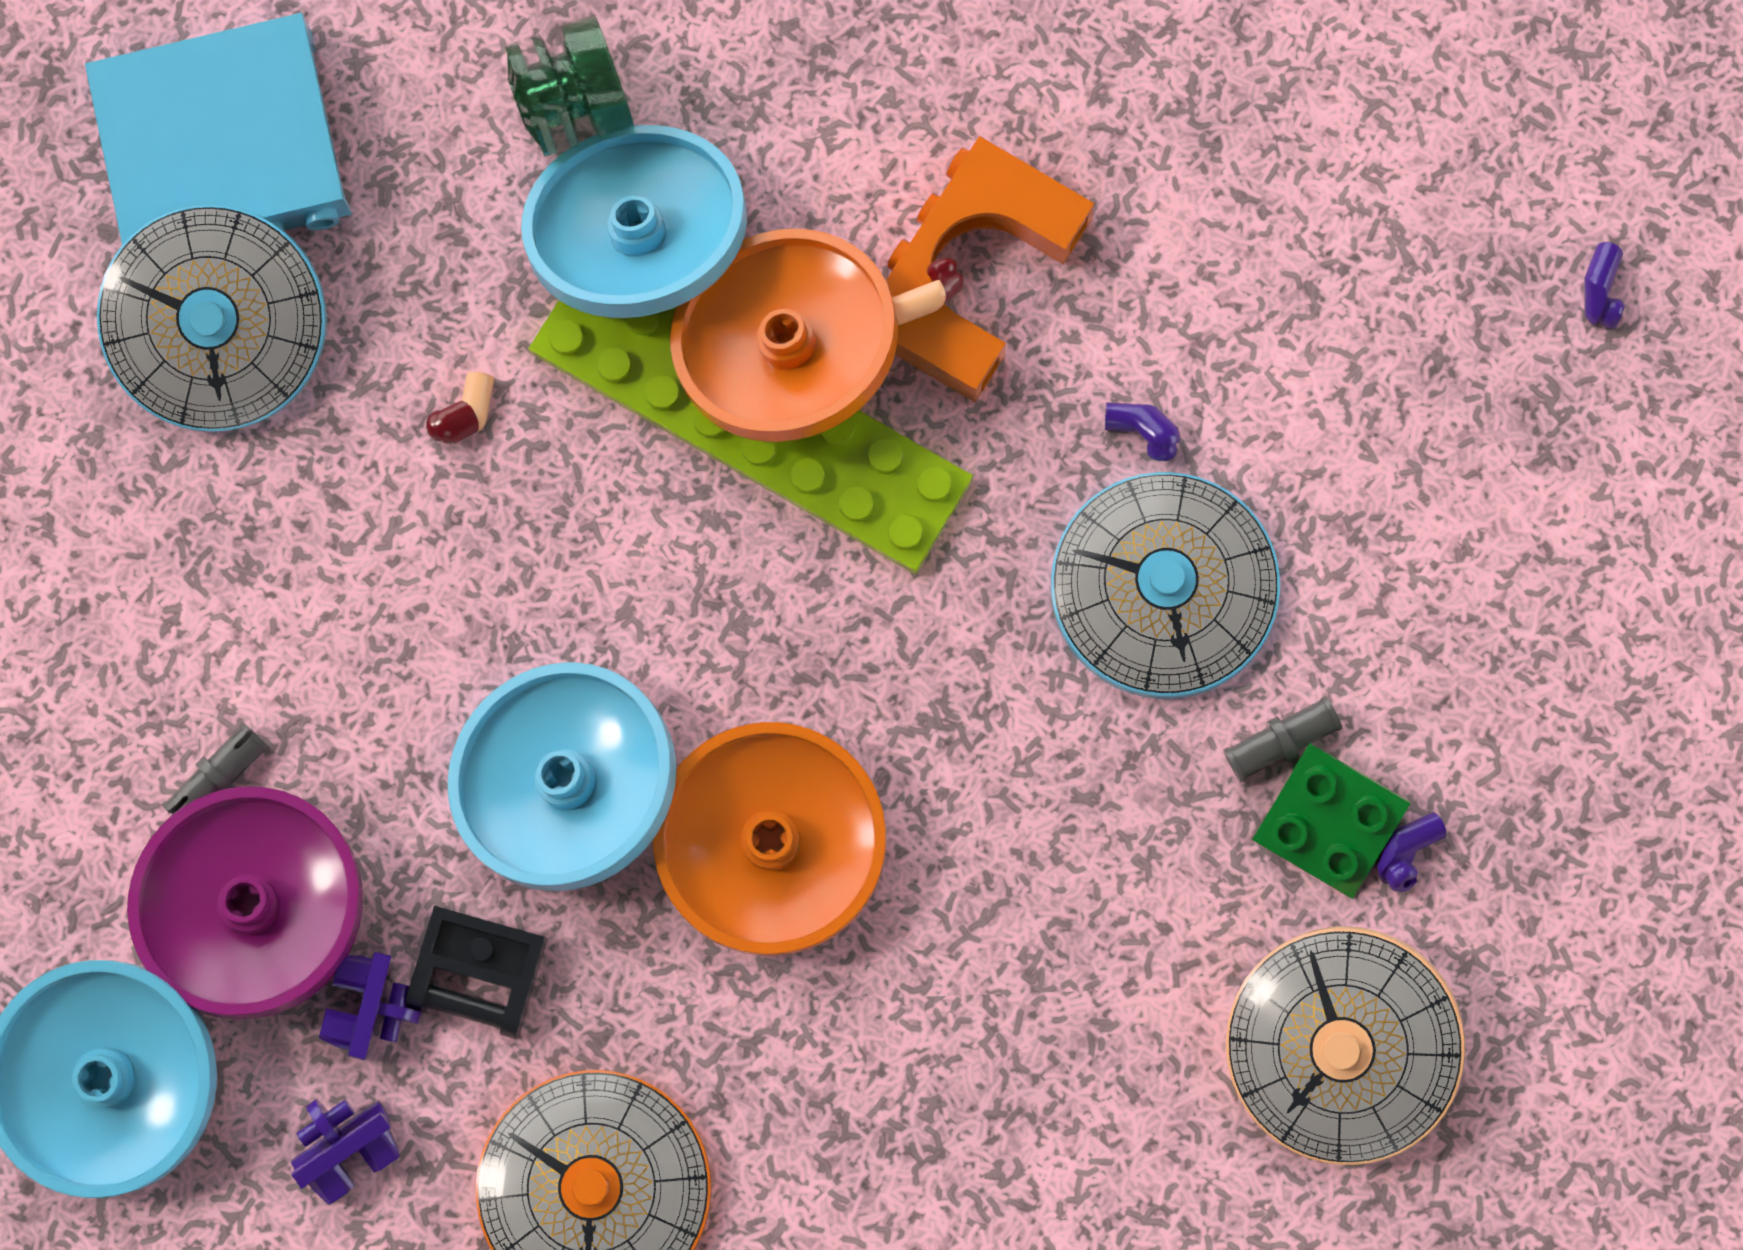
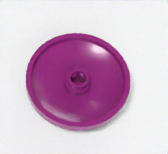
M257 786L235 787L213 792L192 801L170 816L153 834L141 852L131 877L127 902L128 926L134 948L145 969L173 987L187 1005L201 1013L219 1018L235 1020L256 1019L278 1014L297 1006L313 996L333 978L336 969L343 959L349 955L356 940L363 911V888L359 866L352 849L338 828L320 810L300 797L285 791Z

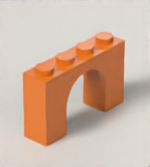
M979 136L970 150L962 147L953 158L946 173V177L951 180L942 194L938 196L932 193L924 203L916 220L921 226L911 242L902 239L893 251L887 264V268L892 271L887 277L886 283L892 297L931 283L932 281L927 274V269L931 263L936 261L943 248L956 237L978 229H996L1010 233L1064 265L1092 221L1095 203ZM945 304L931 314L898 326V341L895 355L976 403L1003 361L1006 343L958 315Z

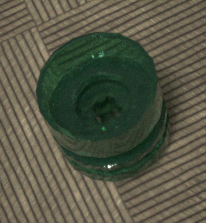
M595 14L560 26L563 53L552 56L545 41L539 34L531 36L539 59L535 63L526 65L518 41L505 45L508 60L507 80L526 132L528 131L541 148L544 158L558 154L550 132L552 128L562 125L571 149L579 146L576 120L587 117L599 138L634 127L624 91Z

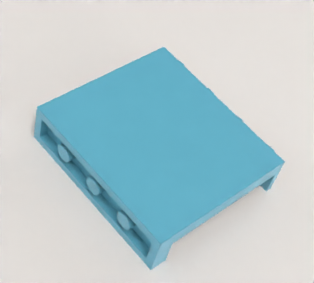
M303 13L85 63L122 245L139 228L154 218L179 208L195 205H222L243 209L271 221L284 231L306 226L308 230L313 231L325 230L336 226L339 223L340 217L352 215L351 208L343 191L313 54L316 49L312 31Z

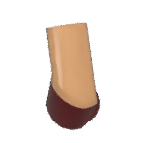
M944 258L931 263L927 269V274L932 281L931 283L892 297L898 326L937 311L963 289L964 276L958 273L955 260Z
M468 372L462 400L441 411L436 410L428 416L426 429L429 436L435 441L452 444L480 431L487 422L495 378L486 373Z

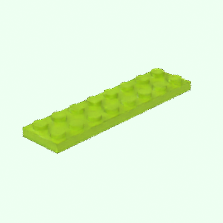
M558 300L529 346L530 354L915 575L973 481L972 474L859 410L847 420L825 432L798 440L766 442L740 437L725 431L703 416L694 406L676 374L670 349V334L676 307L642 317L609 318L579 311Z

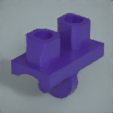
M374 952L372 958L347 955L336 969L332 986L363 993L358 1015L326 1008L319 1039L337 1048L349 1050L347 1057L359 1060L366 1059L376 1015L385 1017L379 1039L393 1043L397 1042L402 1021L419 1024L421 1012L405 1008L409 989L408 985L393 982L388 1004L380 1002L391 960L390 955Z
M318 1099L308 1104L306 1108L313 1122L296 1132L305 1147L322 1136L324 1138L291 1160L294 1168L291 1175L301 1189L309 1184L312 1190L330 1205L354 1187V1181L341 1164L349 1156L359 1151L374 1173L381 1171L397 1160L400 1156L399 1149L390 1131L389 1115L380 1101H377L340 1127H338L339 1124L355 1114L346 1099L329 1111Z

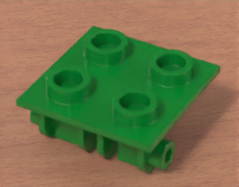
M1309 743L1252 840L1353 899L1411 802Z

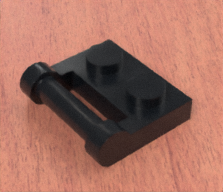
M434 906L406 996V1008L422 1013L426 1008L496 1027L500 1029V1035L517 1040L521 1034L527 1014V1007L548 939L544 936ZM441 969L511 989L507 1005L504 1006L434 986L433 980L436 970Z

